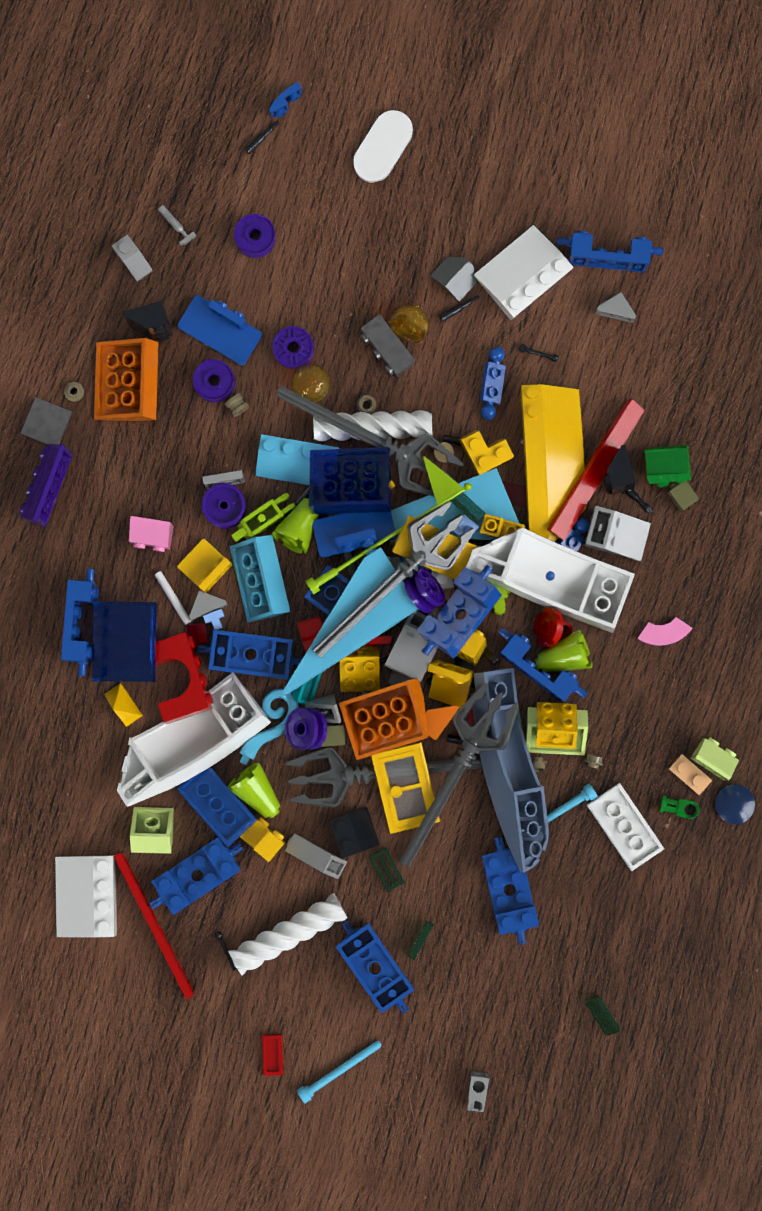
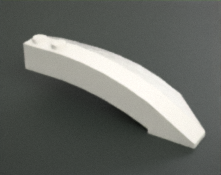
M525 528L498 538L487 545L473 549L466 566L472 572L480 574L487 564L493 569L486 578L488 581L541 606L555 608L563 615L613 633L635 575L566 548ZM549 571L555 574V578L551 581L546 579V574Z
M231 673L208 691L211 693L214 702L211 704L212 710L171 724L161 722L151 729L133 738H129L128 755L125 756L121 771L123 772L122 780L117 788V792L127 807L167 791L203 772L238 749L271 723L235 673Z

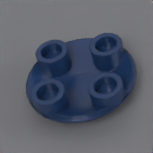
M738 784L723 787L715 801L717 815L730 824H741L747 821L755 809V800L752 793L746 787Z

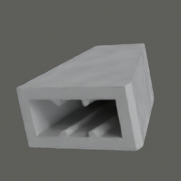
M295 833L287 843L285 850L287 853L336 879H339L347 864V861Z

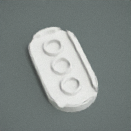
M391 110L384 112L377 118L354 156V169L359 178L373 183L384 180L390 174L412 138L413 127L408 116L400 111Z

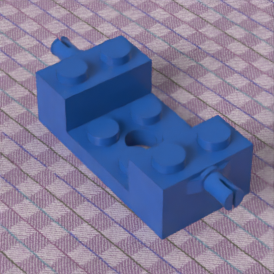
M577 231L570 238L558 237L557 245L569 246L568 261L571 265L645 273L650 265L651 254L663 256L664 247H652V241L647 240L646 237L632 239L628 247V254L622 250H616L614 253L607 252L603 248H596L595 251L592 250L593 235L588 234L589 232Z
M486 564L480 574L464 567L453 582L458 589L436 618L428 615L417 631L428 641L421 650L424 654L428 656L433 648L437 647L454 659L502 596L498 589L486 579L491 571H493L490 566ZM460 612H466L464 619H457Z
M86 569L85 581L68 580L61 660L78 663L77 676H86V665L90 664V660L94 659L95 648L92 647L91 643L76 641L77 638H80L81 631L80 627H78V619L82 617V607H79V604L95 605V600H99L100 591L97 585L94 584V569Z
M503 627L498 632L508 642L499 656L561 703L565 702L572 692L578 694L582 699L588 694L579 686V682L576 680L578 677L571 671H561L552 682L550 681L552 677L544 671H537L535 669L536 665L527 658L523 660L522 657L531 647L528 644L530 640L524 635L511 634Z
M220 630L213 631L211 646L199 645L200 649H198V653L210 654L209 670L232 672L289 680L292 665H299L300 662L297 661L303 659L294 657L292 651L294 641L292 639ZM254 649L257 656L254 660L246 659L245 653L247 650Z
M218 837L153 880L152 884L157 890L158 897L149 902L150 906L157 902L151 908L154 910L163 903L175 915L241 871L242 869L234 855L244 850L243 847L235 850L241 844L238 843L229 849ZM194 870L202 871V880L195 881L192 878Z
M499 837V840L494 838L497 850L481 855L498 932L500 935L516 933L518 945H521L522 941L525 944L527 942L524 931L539 926L526 872H520L510 849L504 846L503 837ZM507 884H512L515 887V893L511 896L504 893V887Z
M348 920L345 921L346 925L343 922L341 926L347 935L335 947L379 1011L383 1013L396 1004L402 1014L405 1013V1010L407 1012L409 1008L403 999L415 989L385 948L370 923H366L361 928L353 929ZM376 962L380 964L381 970L379 973L373 974L370 972L369 966L371 963Z

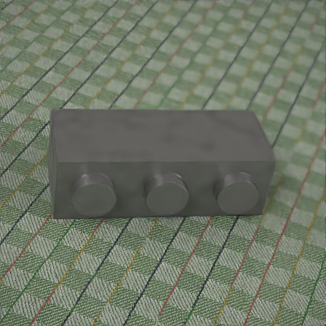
M380 314L361 328L362 334L360 336L367 345L371 344L374 348L372 350L373 354L378 360L382 359L386 364L384 368L390 375L394 374L397 378L415 364V359Z

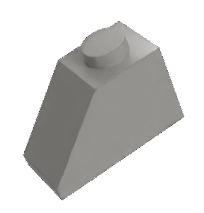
M128 234L112 245L114 252L137 282L153 271Z

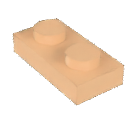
M683 754L669 768L673 774L697 795H700L712 781Z

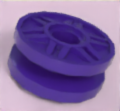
M250 214L241 218L236 224L234 231L235 242L242 254L251 258H260L270 253L274 247L276 237L274 226L268 218L259 214ZM252 233H259L260 237L258 239L250 238Z
M289 326L280 330L275 336L273 353L277 362L283 367L300 369L311 361L314 354V344L310 334L304 329L297 326ZM290 344H297L299 346L298 350L290 352L288 350Z
M216 359L206 360L201 363L193 376L194 388L199 396L213 403L222 402L229 398L236 384L235 376L230 367L223 361ZM212 377L219 378V383L217 385L213 386L209 384V381Z
M419 569L411 578L407 577L404 584L408 596L422 612L430 613L435 609V606L438 607L444 604V591L437 579L428 570Z
M297 708L288 715L285 723V734L289 744L299 750L319 748L327 736V722L322 712L316 708Z

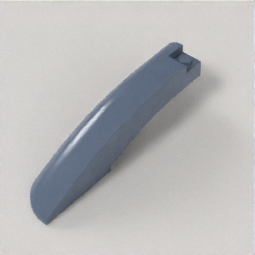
M514 668L473 673L475 691L484 683L488 684L484 699L476 700L472 707L475 725L489 710V704L500 693H503L500 709L494 713L488 732L489 737L494 739L499 738L507 723L505 713L514 703H518ZM518 707L506 749L480 751V758L491 800L507 844L520 872H526L540 861L539 857L542 851L546 850L549 828L544 786L540 785L532 764Z

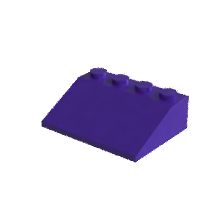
M48 444L47 448H43L40 459H42L41 464L35 468L33 474L35 480L33 485L30 484L27 489L26 495L28 499L20 508L19 513L22 514L20 518L46 528L73 455L64 445Z

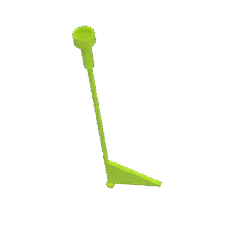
M424 456L423 459L437 504L416 517V519L443 503L452 500L462 492L471 490L472 485L465 483L464 487H462ZM402 527L338 568H332L315 580L312 577L305 582L312 593L316 594L319 592V586L338 575L340 570L366 555L369 550L375 549L400 533Z

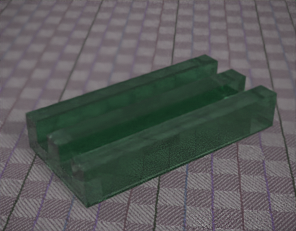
M386 847L369 856L387 892L405 883ZM385 853L387 859L389 860L394 872L396 873L399 879L397 883L395 882L381 854ZM374 858H379L392 883L391 886L387 884Z
M425 921L408 953L409 958L416 959L434 925L433 923Z

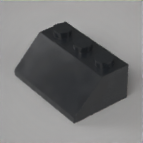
M162 301L123 312L132 329L153 340L161 342L170 339L169 336L173 335Z

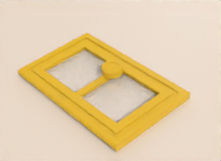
M422 742L372 755L390 834L419 827L435 799ZM439 816L435 823L440 822Z

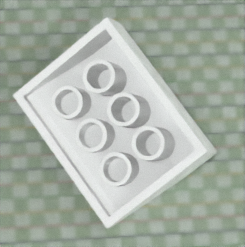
M533 225L476 272L474 277L507 317L512 320L574 267Z
M115 855L55 857L57 937H115L117 935Z

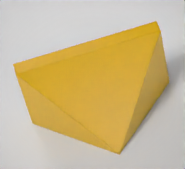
M121 683L104 694L112 709L126 727L143 716Z

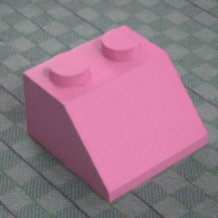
M131 516L129 542L134 544L133 547L145 549V546L153 547L154 551L165 552V549L170 550L174 526L171 522Z

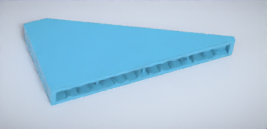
M497 468L458 483L462 487H464L465 483H470L472 488L450 500L452 504L444 516H435L427 524L442 529L447 521L460 514L466 515L479 526L469 541L492 542L497 538L480 533L485 514L519 523ZM428 495L391 510L395 530L404 525L408 515L416 518L437 504L435 497ZM453 531L449 532L450 534L459 538V536H457Z
M381 547L379 549L372 548L367 552L366 557L362 560L284 688L283 693L285 696L419 610L411 601L405 589V584L401 581L321 658L312 650L395 571Z

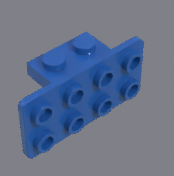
M196 295L179 321L178 328L233 362L244 366L262 338V333L248 325L242 313L234 310V312L227 309L228 306L222 301H208L200 295Z
M381 503L313 521L312 524L319 555L322 558L370 547L396 531L388 503ZM397 535L387 541L395 540Z

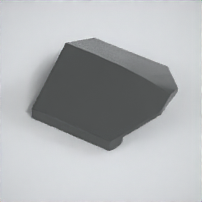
M447 257L430 276L458 302L477 283L474 277V267L464 257Z

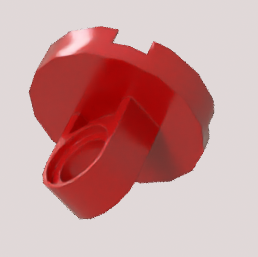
M545 607V611L542 614L538 613L535 619L533 632L537 634V644L543 647H553L560 639H564L572 634L573 628L570 623L563 621L559 610ZM565 625L566 630H565V633L562 634V633H563V626Z

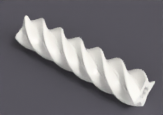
M424 410L414 411L411 414L405 411H396L392 414L379 411L372 415L366 412H357L353 415L344 412L336 413L382 438L392 436L396 439H405L410 435L415 438H419L424 434L432 435V414ZM313 416L315 440L327 441L333 438L344 441L351 437L360 440Z
M333 893L325 902L314 903L307 912L296 913L290 921L280 922L272 931L261 932L255 941H245L237 950H230L228 952L235 967L243 975L247 970L258 968L264 960L276 958L282 951L294 948L299 941L311 939L317 931L327 930L334 922L347 919V916Z

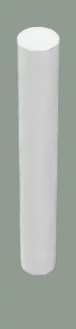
M162 572L156 573L154 576L183 623L187 625L192 622Z

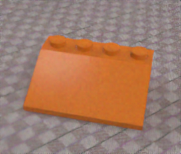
M147 338L96 342L94 420H156L158 342Z
M418 678L339 703L356 760L428 738L424 696Z

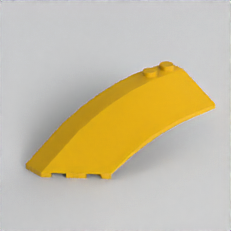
M543 384L521 385L520 397L528 530L555 542L558 538L547 529L585 469L579 389Z

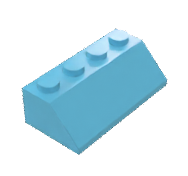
M261 434L256 476L333 489L340 450L338 447Z
M273 536L254 537L229 546L247 623L290 612Z

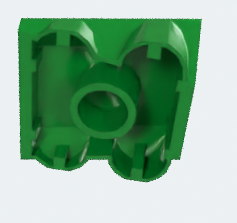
M688 445L654 447L644 450L647 469L646 476L649 484H656L659 488L666 487L670 482L681 484L691 480Z

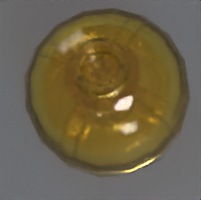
M417 305L399 307L389 320V324L391 323L392 325L391 329L396 336L408 341V338L415 339L414 343L422 342L429 329V319L422 308Z
M315 364L300 366L293 373L291 379L292 391L314 403L323 400L330 388V381L326 371Z

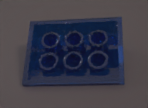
M389 447L310 450L309 508L312 514L391 512L392 492Z
M94 602L92 682H155L157 602Z

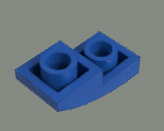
M299 82L287 88L273 102L269 109L271 118H279L285 115L287 110H289L287 102H294L300 98L302 88Z

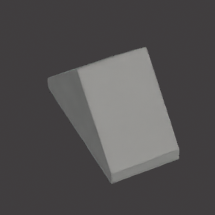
M622 292L599 305L595 312L596 315L633 323L636 318L634 311Z
M199 591L189 618L193 622L206 614L228 606V604L223 599Z
M334 694L304 703L306 708H316L321 711L327 723L341 722Z

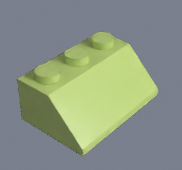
M528 707L526 744L529 753L585 755L588 733V710H577L578 734L576 749L536 747L537 708Z

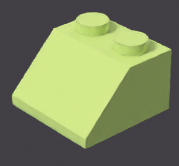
M710 737L709 739L703 738L690 759L720 779L730 780L739 762L735 758L736 754L727 748L724 751L718 747L720 743Z
M134 807L130 831L131 853L171 854L174 808Z

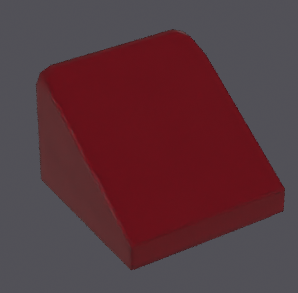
M206 623L187 625V633L189 636H193L195 644L209 643Z

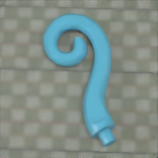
M279 688L270 691L264 697L262 709L269 718L278 719L285 712L284 707H279L277 710L271 709V702L277 698L287 702V715L280 724L257 733L243 745L240 754L243 755L240 763L247 766L249 759L254 760L263 744L285 733V723L288 715L298 708V702L294 701L292 692L285 696L283 693L284 689Z

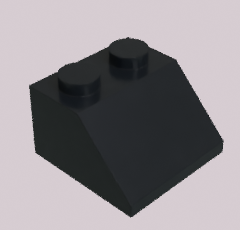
M621 445L607 469V475L604 476L606 490H610L611 495L635 489L636 482L625 445Z
M367 807L329 820L342 858L380 845Z

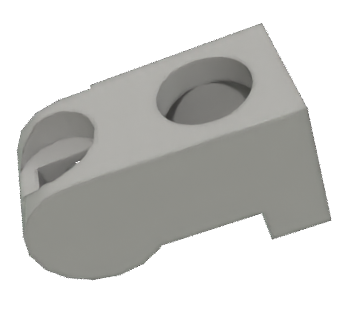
M471 1071L467 1103L468 1111L484 1112L489 1073Z

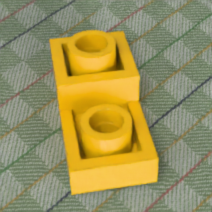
M485 514L480 533L498 539L512 534L521 528H525V525Z

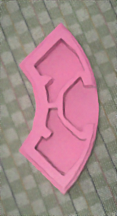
M677 617L665 625H654L648 622L637 639L650 645H668L684 638L692 630V627Z

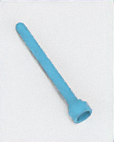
M590 783L583 787L579 795L548 813V823L582 801H588L589 799L592 801L598 797Z
M375 1041L311 1086L300 1087L296 1091L302 1101L306 1104L312 1100L313 1093L381 1047V1042Z

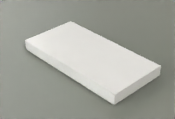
M620 783L587 804V807L631 871L664 850V847Z

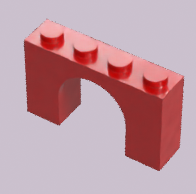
M186 632L141 647L145 664L150 669L171 661H179L187 666L190 673V684L181 696L158 704L163 722L166 724L212 710L211 704L214 703L211 693H207L205 687L208 684L204 673L201 674L199 666H202L198 654L195 655L193 649L196 647L194 638Z

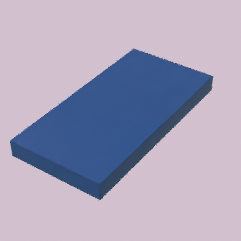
M211 767L183 782L177 788L227 847L258 821L240 799L228 789L225 782Z

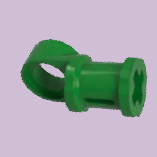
M663 795L659 812H670L679 817L693 819L699 814V806L693 801L685 799L675 800L666 798V795ZM688 804L695 806L696 812L692 816L687 815L684 811L685 806Z

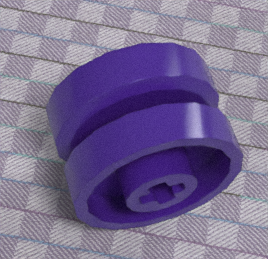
M219 483L212 486L205 493L202 500V510L206 519L213 526L219 529H231L239 525L240 521L245 517L247 504L242 492L237 487L226 483ZM222 503L224 505L227 503L228 507L226 509H222L220 505Z

